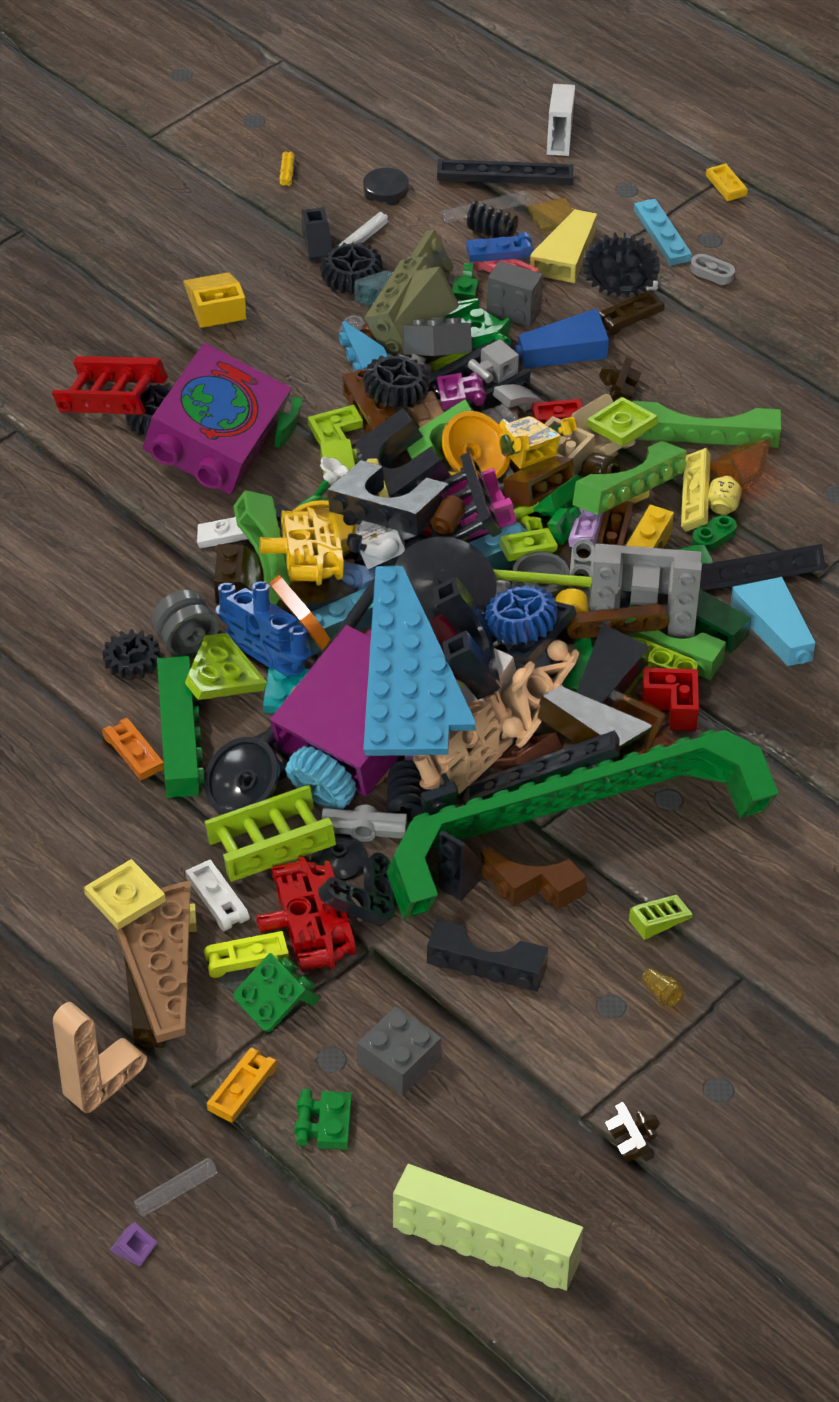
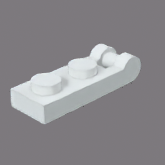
M211 860L185 871L186 879L190 880L191 886L215 917L223 932L231 929L232 925L237 922L243 923L250 919L247 909ZM230 908L234 911L229 914L225 912V910Z

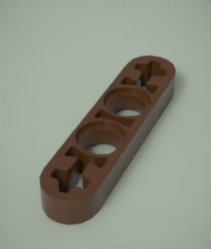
M654 604L577 613L566 628L571 638L584 639L597 637L602 627L598 624L602 621H611L606 626L623 634L663 629L668 625L669 617L663 605ZM629 618H637L635 621L630 623L624 622Z

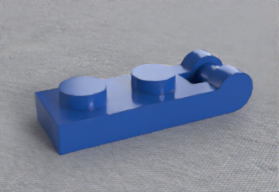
M522 232L514 237L466 240V250L470 263L528 258L534 251V247L531 243L530 234L527 232Z

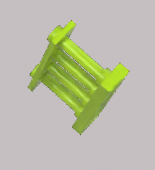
M309 785L204 821L209 844L222 842L227 851L226 854H223L227 876L231 882L267 870L273 865H280L298 859V856L303 857L336 845L333 824L329 817L317 821L311 812L314 809ZM300 814L306 825L291 830L285 819ZM274 823L280 835L265 840L258 828ZM248 832L254 844L238 849L232 837Z

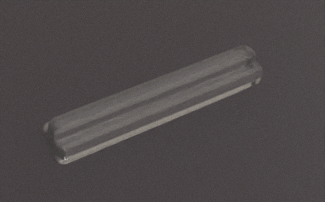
M206 1158L134 1201L136 1212L141 1217L146 1216L217 1173L215 1164L210 1158Z

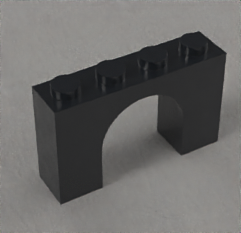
M403 408L355 442L360 451L356 454L360 461L366 462L367 459H377L379 465L383 466V477L389 498H393L395 493L401 495L408 494L417 487L416 481L419 479L423 481L426 478L442 482L451 477V474L431 447L409 463L398 468H391L394 460L400 453L423 437Z
M362 460L327 489L330 512L416 536L431 524V518L441 501L449 496L448 483L426 478L415 489L403 496L393 498L377 497L376 495L384 489L383 466Z
M456 576L432 588L436 607L457 634L442 642L446 662L477 700L502 689L491 633L487 625L488 622L485 619V612Z

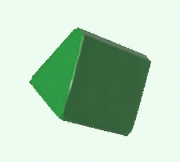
M575 475L533 508L534 512H556L574 498L576 481L580 480L579 475Z

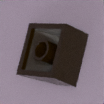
M218 544L214 578L215 603L220 602L218 587L223 583L235 585L236 593L244 588L253 592L252 585L254 583L264 582L262 564L255 552L245 545Z

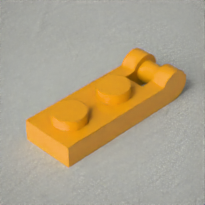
M250 1048L207 1102V1110L233 1123L266 1079L275 1073L278 1067V1060L270 1056L266 1058L261 1055L259 1050Z

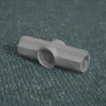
M359 805L354 810L324 808L322 812V819L329 817L334 833L350 834L360 842H369L375 836L403 838L407 830V814L378 812L370 805Z

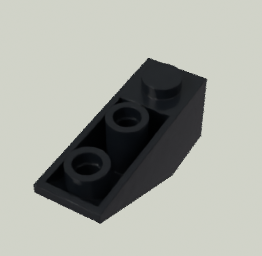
M442 830L440 832L439 888L446 894L453 895L462 901L482 880V861L465 843Z

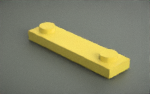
M707 448L686 455L681 527L685 532L708 524L710 452Z

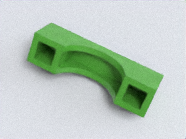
M629 618L624 622L630 623L635 621L637 618ZM660 630L625 634L631 638L645 639L695 660L698 676L708 680L712 679L724 661L726 642L705 633H700L687 639L669 637Z

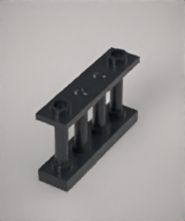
M493 340L429 374L430 386L428 392H434L436 398L440 400L437 377L461 373L462 378L469 377L470 374L475 373L468 367L469 361L474 359L480 364L481 349L495 341ZM527 368L499 384L493 381L486 383L482 379L483 386L488 389L485 391L484 404L477 406L472 400L467 402L474 411L485 414L502 404L501 401L493 396L495 387L514 384L530 389L531 371Z
M467 452L460 456L463 467L460 468L461 471L442 482L448 483L450 489L466 480L468 482L465 484L466 487L452 494L462 501L470 496L473 498L471 503L465 506V514L461 520L474 513L479 515L476 516L475 521L446 537L462 540L480 529L483 531L487 529L490 535L495 537L502 533L489 491L481 467L470 452ZM421 479L416 481L417 486L422 482ZM432 524L429 525L432 537H445V535L437 533L433 529Z

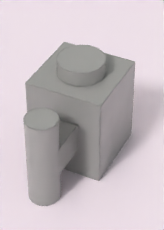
M498 340L481 349L480 364L472 359L469 361L468 367L486 383H490L493 378L500 383L518 373L519 355L502 340Z

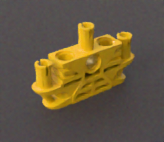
M307 507V511H282V538L260 537V554L285 553L290 582L316 581L318 586L322 585V579L330 578L332 575L337 580L343 579V554L334 513H330L329 518H324L322 515L315 514L314 509Z

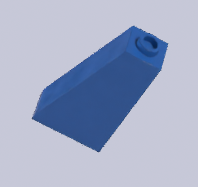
M593 309L520 334L518 345H515V352L519 355L523 369L608 358L609 339L598 309Z

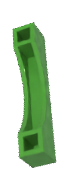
M633 401L636 405L657 415L658 418L657 425L644 432L642 436L635 440L779 448L781 409L755 408L734 417L706 419L677 413L657 402Z
M660 441L648 447L645 462L636 468L612 474H590L576 481L573 505L599 515L683 474L686 468L687 450Z
M245 490L233 506L237 526L250 540L260 558L264 582L269 584L270 581L280 575L289 586L290 582L284 553L260 554L259 552L260 537L281 538L273 498L269 495ZM270 586L269 600L272 604L276 605L280 598Z

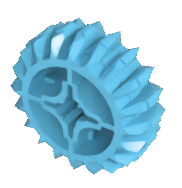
M303 746L289 758L290 760L285 768L288 778L291 779V783L297 788L309 785L313 802L328 809H344L353 800L357 790L355 781L351 778V774L346 772L345 767L341 766L337 760L331 758L329 754L326 755L322 750H316L314 747Z

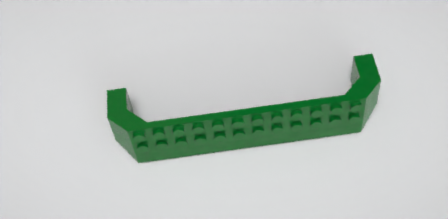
M709 730L700 734L699 738L690 740L689 737H685L675 741L674 745L668 747L661 744L650 748L644 754L639 755L638 752L627 754L620 761L605 760L599 763L597 767L587 770V767H581L572 771L571 775L568 776L554 775L547 778L544 783L537 785L534 782L526 783L520 786L519 790L513 792L502 790L493 794L492 798L489 799L474 798L468 801L465 806L456 808L455 805H450L434 815H429V813L417 815L411 821L386 872L402 919L429 912L438 896L425 857L429 850L440 847V832L442 830L462 841L683 775L725 783L739 819L764 812L779 794L760 747L726 730L719 732Z

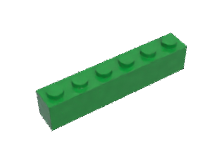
M189 656L157 658L166 798L199 795V784H204L203 767L197 768V763H203L202 748L196 747V743H201L200 726L194 727V723L199 722L198 706H193V703L198 702V699L185 684L191 669Z

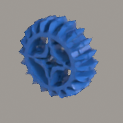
M528 584L524 587L516 585L514 589L506 588V592L497 593V598L490 599V604L486 606L485 619L488 622L487 625L491 635L495 636L497 641L503 640L505 644L514 642L515 645H518L519 642H525L527 645L528 641L534 640L537 642L538 637H546L547 632L553 631V625L557 624L558 609L552 594L547 593L546 588L539 589L537 585L530 588Z

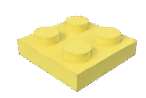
M132 859L84 887L85 895L117 930L166 902L164 892Z

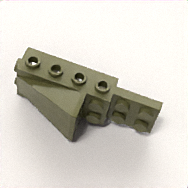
M435 229L426 231L412 255L399 262L364 317L378 344L384 347L387 355L404 354L403 325H412V320L417 319L431 320V318H443L459 307V303L446 280L454 267Z

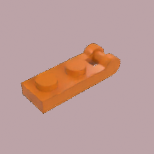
M128 718L118 721V725L114 727L109 725L102 729L105 740L111 743L140 781L164 770V762Z

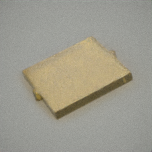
M564 197L529 205L528 210L533 217L532 221L536 222L541 232L556 229L574 211V207H571Z

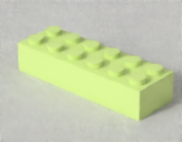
M407 1164L393 1192V1227L402 1233L414 1234L427 1239V1241L434 1245L452 1248L461 1255H471L484 1260L491 1266H500L514 1271V1273L521 1277H530L543 1282L548 1287L567 1291L580 1263L583 1236L582 1226L411 1164Z

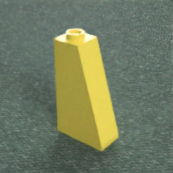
M574 209L531 253L530 265L539 269V273H542L543 277L575 283L583 264L585 250H589V244L596 233L597 214Z

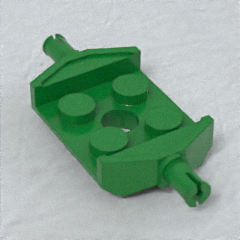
M477 298L458 302L459 307L443 317L446 319L461 318V322L471 323L473 348L478 349L493 340L495 342L502 340L508 346L511 344V339L508 338L511 330L510 318L507 317L501 321L479 307V299Z

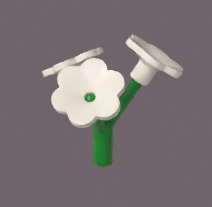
M322 457L320 467L326 471L323 476V482L316 493L297 506L312 501H329L328 497L321 496L345 475L348 469L341 465L337 459Z

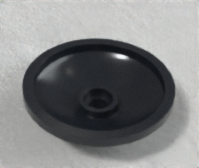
M241 737L226 743L214 754L205 772L204 790L209 803L220 813L226 814L271 798L279 780L280 766L278 757L267 743L258 738Z

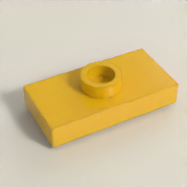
M726 163L706 169V177L726 201L747 196L748 189Z

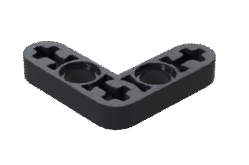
M376 852L364 862V889L338 878H328L318 888L320 899L330 907L374 925L383 926L394 916V894L386 873L391 863L384 854ZM375 885L382 890L383 894L376 889ZM352 897L360 903L361 907L353 901Z

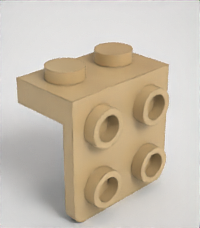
M604 394L574 412L572 417L575 418L578 428L595 435L594 453L598 452L615 457L618 455L617 450L631 447L636 441L633 439L624 446H620L587 427V419L613 403L611 396Z

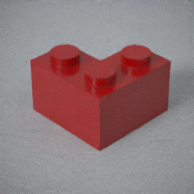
M644 668L642 709L669 710V730L696 731L699 713L698 669Z

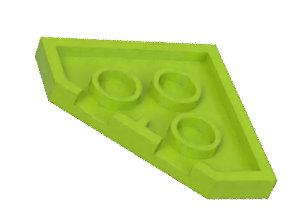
M227 633L205 635L187 675L185 684L198 700L264 691L267 681Z

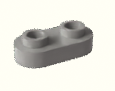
M697 254L691 259L690 270L699 277L719 285H726L734 280L735 268L727 262L706 254Z

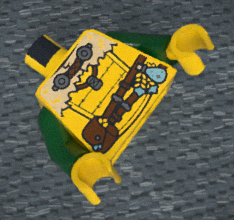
M506 416L499 424V427L502 429V435L499 440L501 453L503 456H509L520 469L557 455L560 437L569 435L571 431L577 430L575 418H564L560 421V424L550 427L530 416L517 421Z

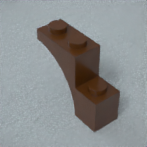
M491 848L481 852L483 878L490 880L496 887L498 894L503 899L506 898L513 907L539 892L557 910L585 895L586 876L570 859L549 866H526L501 857Z

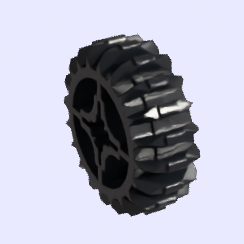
M343 242L341 246L335 244L334 249L328 248L327 253L323 254L320 271L322 281L326 282V286L332 287L333 291L340 290L341 294L349 292L351 295L352 292L360 294L362 290L369 292L370 287L375 288L376 284L381 281L383 265L381 255L378 254L377 249H371V245L363 246L362 242L359 244H354V242L346 244Z
M388 354L387 357L380 355L378 359H372L371 364H367L363 382L365 393L369 394V399H375L376 404L383 403L384 408L392 406L395 410L396 407L405 409L406 406L414 408L415 404H421L428 394L430 377L428 371L424 369V365L418 364L417 359L410 360L409 356L400 357L399 354L397 356Z
M149 383L140 396L146 411L144 415L125 414L127 425L131 427V431H136L138 436L147 435L152 416L172 389L169 383L165 386L160 385V383L152 386Z

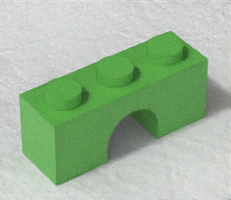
M466 399L419 428L423 437L407 448L412 460L429 447L433 449L440 460H443L440 449L442 446V434L446 424L451 418L461 412L474 411Z

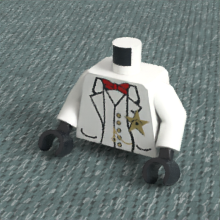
M343 516V521L346 525L353 526L358 524V526H355L356 534H348L346 544L352 552L361 553L367 569L401 555L406 550L404 540L416 536Z

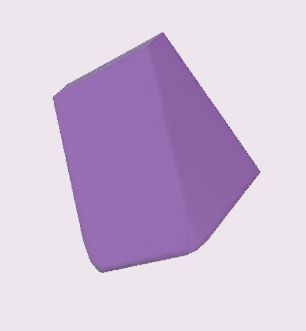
M134 1222L122 1232L110 1250L125 1260L141 1266L158 1242Z

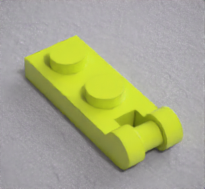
M283 931L212 944L203 951L205 959L209 962V975L213 978L222 977L226 972L257 967L269 953L281 959H284L285 956L289 958ZM223 956H228V957H229V958L221 959V957H223Z

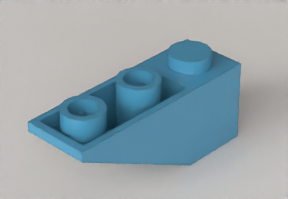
M346 321L342 322V332H339V341L341 346L346 348L348 362L353 363V372L366 369L367 364H371L372 359H378L380 355L387 357L383 346Z

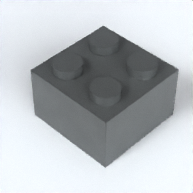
M499 261L488 276L487 312L494 317L504 320L508 317L510 322L531 327L541 312L543 274Z
M461 318L412 320V325H403L404 355L435 356L472 352L471 323L461 322Z
M397 1006L357 1042V1064L402 1096L441 1059V1037Z

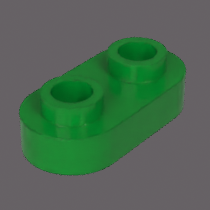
M725 515L713 518L708 524L694 530L692 545H705L708 552L716 549L735 536L736 521Z

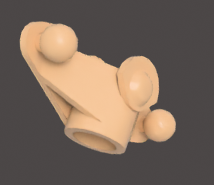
M561 640L553 641L548 646L547 652L551 659L555 661L562 660V663L534 669L535 664L530 661L524 668H520L514 673L512 683L503 691L502 702L505 708L512 710V717H508L503 721L502 730L510 738L517 737L515 745L519 748L527 743L542 722L538 718L539 701L542 695L558 686H562V682L575 665L579 656V652L576 649L569 653L567 645Z

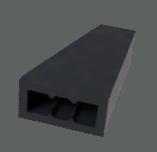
M603 624L577 693L613 707L648 665L650 646Z

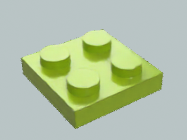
M623 397L587 419L588 428L620 446H624L658 424L657 415Z

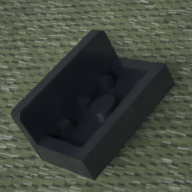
M446 773L440 774L439 788L421 793V814L429 813V815H434L450 805H455L458 808L456 804V797L459 796L457 785L454 781L449 780Z

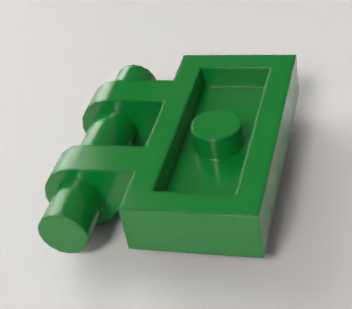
M302 1089L300 1098L296 1102V1111L299 1113L298 1121L294 1124L296 1144L306 1146L308 1138H317V1148L348 1150L351 1092L321 1091V1101H314L312 1099V1091L310 1089ZM310 1115H319V1124L311 1123Z

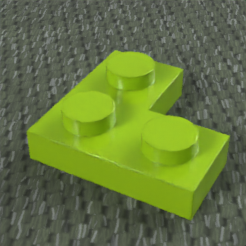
M351 405L308 417V425L320 445L322 441L347 439L344 432L363 428V420L355 406Z

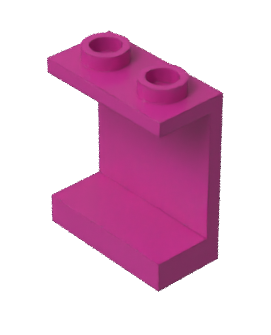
M495 469L483 471L482 473L500 528L517 523L513 503L510 498L505 499L498 486ZM465 480L450 488L449 495L465 488V484L468 482ZM471 496L463 500L465 506L471 503L473 499ZM474 513L461 520V526L464 527L475 521L476 516L479 514ZM480 529L467 536V538L471 539L489 532L487 529L484 531Z

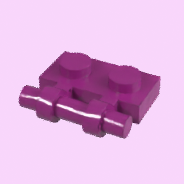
M461 373L437 377L443 410L450 409L465 399L466 401L472 400L477 406L484 404L486 395L483 389V381L477 373H472L469 377L463 378Z

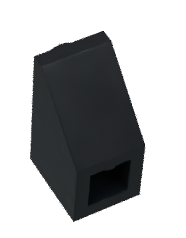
M325 208L301 210L302 234L309 260L320 261L323 258V254L327 253L328 248H332Z

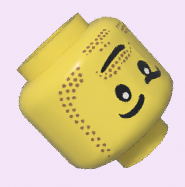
M722 476L712 480L708 491L709 507L711 510L719 515H727L735 511L739 506L742 494L740 484L730 476Z

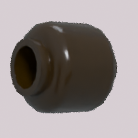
M596 452L590 454L583 461L581 471L583 477L590 474L619 473L620 466L613 456Z

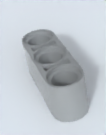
M580 539L574 543L571 553L570 575L584 574L587 577H592L595 546L591 541ZM580 549H587L591 555L583 559L578 557L576 552ZM592 584L591 587L569 586L568 589L581 590L588 596L590 611Z

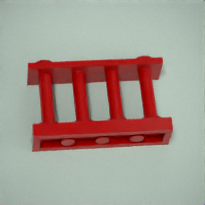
M77 356L73 364L78 377L70 389L53 390L51 393L59 412L144 415L146 411L140 396L149 383L164 384L168 376L161 358ZM86 382H95L89 391L81 390ZM107 382H116L111 391H101ZM127 383H137L132 392H122Z

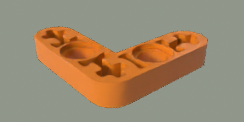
M278 575L269 582V585L303 627H306L308 634L322 652L330 641V637L281 576Z

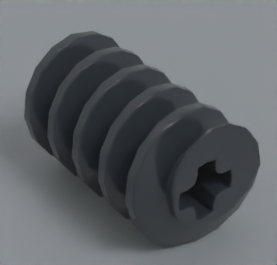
M475 200L472 202L467 214V227L472 231L476 230L478 233H484L486 236H492L493 238L513 237L518 227V216L515 215L511 220V213L507 212L503 217V210L499 209L495 213L494 207L491 206L487 210L486 204L483 203L479 207V202Z
M412 760L398 761L388 771V813L407 814V823H410L415 816L421 814V793L423 789L419 785L422 777Z

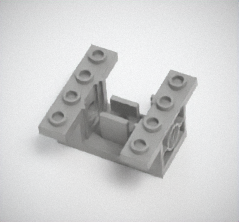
M595 544L590 612L618 609L620 607L621 591H631L630 605L643 606L657 604L658 594H668L667 613L669 623L667 636L678 639L694 637L702 567L701 552ZM602 621L598 625H607L611 621Z

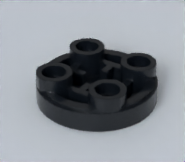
M394 168L372 170L363 180L365 198L370 201L386 202L390 206L397 205L399 199L403 198L409 190V179L402 171Z

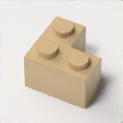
M552 416L544 425L553 427L560 424L561 420ZM577 427V430L571 431L569 435L560 437L556 456L573 458L575 475L581 471L583 461L590 454L594 453L595 435Z

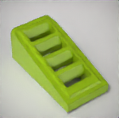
M673 895L630 908L629 921L642 938L646 940L692 918L693 914L678 895ZM675 905L680 912L676 913L672 906ZM666 909L670 913V915H666V913L663 910Z

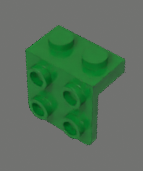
M269 953L233 994V998L266 1032H271L299 1000L313 1007L320 999L313 991L316 987L315 984L304 975L300 977L296 973L297 965L286 956L284 959H281Z

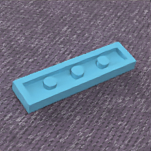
M651 199L634 203V212L669 266L691 261L692 253L657 200Z

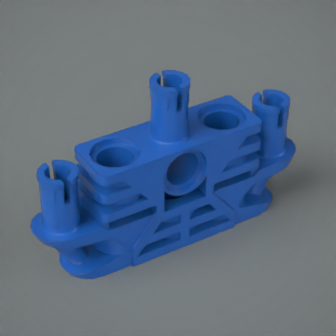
M263 581L256 582L252 585L253 592L244 588L236 593L235 585L232 586L231 583L219 585L220 602L215 610L218 618L228 625L229 629L224 633L231 637L240 650L271 669L273 668L286 676L301 674L305 668L303 662L309 659L312 653L306 644L307 629L306 627L303 628L302 625H297L298 619L270 602L269 584Z

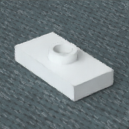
M236 517L198 524L197 543L199 548L248 539L237 526Z

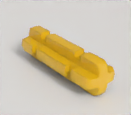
M285 151L282 154L280 184L282 186H290L292 184L294 153L292 151L289 153Z

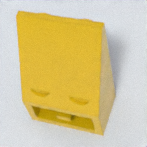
M229 272L183 281L200 328L246 320L244 293L240 283Z

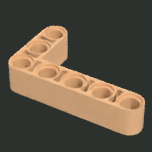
M72 1002L63 1004L54 1014L53 1027L63 1095L84 1113H90L139 1074L146 1065L147 1056L125 1038L117 1040L98 1055L93 1019Z

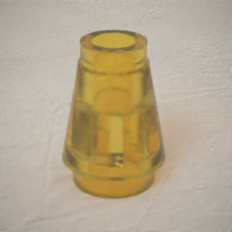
M653 968L648 969L643 974L642 982L662 1006L674 1007L682 1000L684 989L679 981Z

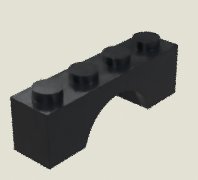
M439 919L436 921L427 944L428 964L537 992L548 962V947L520 940L515 946L505 951H485L470 942L466 935L465 926Z

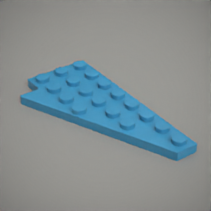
M376 566L364 755H449L450 731H476L474 717L449 664L445 660V655L403 566Z

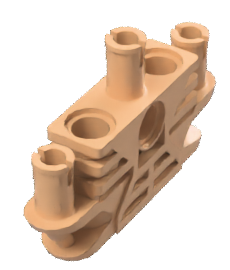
M499 691L484 697V701L472 700L467 704L474 717L476 731H450L449 755H416L413 757V761L422 777L419 783L422 788L431 790L439 788L440 774L446 773L449 780L456 783L460 794L512 745L513 738L506 736L502 730L503 721L508 717H512V710L505 708Z

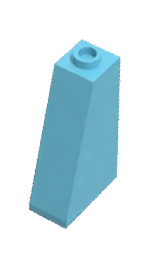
M782 577L732 588L731 607L751 617L750 628L787 666L813 661L815 641Z

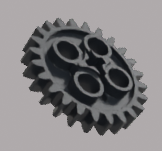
M615 232L613 238L605 234L604 241L597 238L596 243H590L589 250H585L583 274H587V281H592V287L599 285V292L605 289L608 290V296L612 292H616L617 297H620L621 293L629 297L630 292L638 296L639 289L646 292L647 286L653 287V281L658 279L660 257L657 256V250H651V243L644 245V238L638 241L635 240V234L630 238H627L626 232L622 234V237H618Z

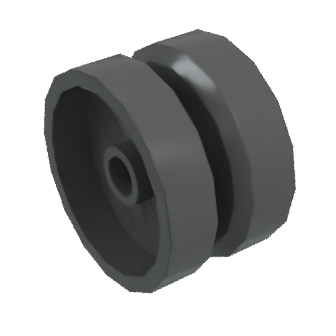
M548 552L525 554L513 566V571L559 575L570 574L566 562L559 556ZM512 581V589L516 585L524 587L526 584L530 588L535 585L539 589L546 588L547 593H551L554 600L557 594L569 587L565 585Z
M190 589L179 590L169 594L158 603L151 616V626L161 638L168 651L176 657L196 655L205 635L217 634L219 631V621L199 593Z

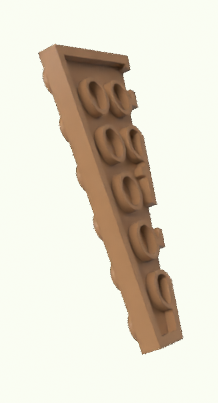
M190 880L160 888L165 894L166 902L119 930L114 926L157 1043L186 1035Z

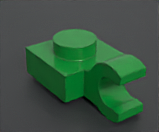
M464 263L462 277H455L452 291L457 300L465 301L476 298L478 279H473L474 263Z
M565 504L557 510L548 522V529L558 545H563L570 536L573 522L581 515L580 508L575 505L572 509H569L568 504Z

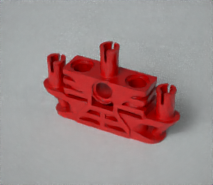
M298 856L297 862L271 866L272 878L274 879V884H276L281 911L256 915L259 933L287 927L295 958L298 959L301 972L328 966L331 971L335 968V963L343 958L346 953L353 956L356 953V947L347 913L326 905L318 894V888L328 878H335L330 862L325 860V866L307 862L304 857ZM343 944L340 948L337 947L333 950L334 945Z

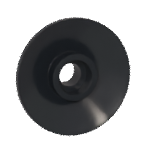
M335 835L336 845L311 854V862L317 865L325 866V860L329 861L335 878L343 881L359 875L363 871L364 862L367 860L365 847L358 840L345 835Z

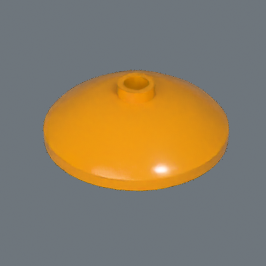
M476 411L461 412L451 418L443 430V451L447 461L457 473L463 467L460 456L467 452H470L481 467L482 472L494 468L497 479L506 472L511 459L509 456H503L501 453L499 440L502 435V429L492 418Z

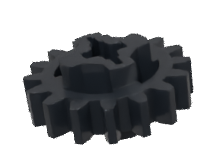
M130 629L129 634L120 631V637L117 638L112 635L110 637L111 642H105V650L102 651L105 668H110L112 675L119 673L120 679H123L125 675H129L130 680H133L135 675L144 678V672L152 674L153 667H157V658H161L158 640L153 641L152 634L145 637L143 630L138 634H134L133 629Z

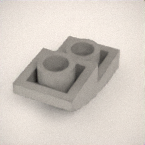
M520 385L497 386L493 393V396L508 408L518 405L524 411L532 409V403L544 402L528 388Z

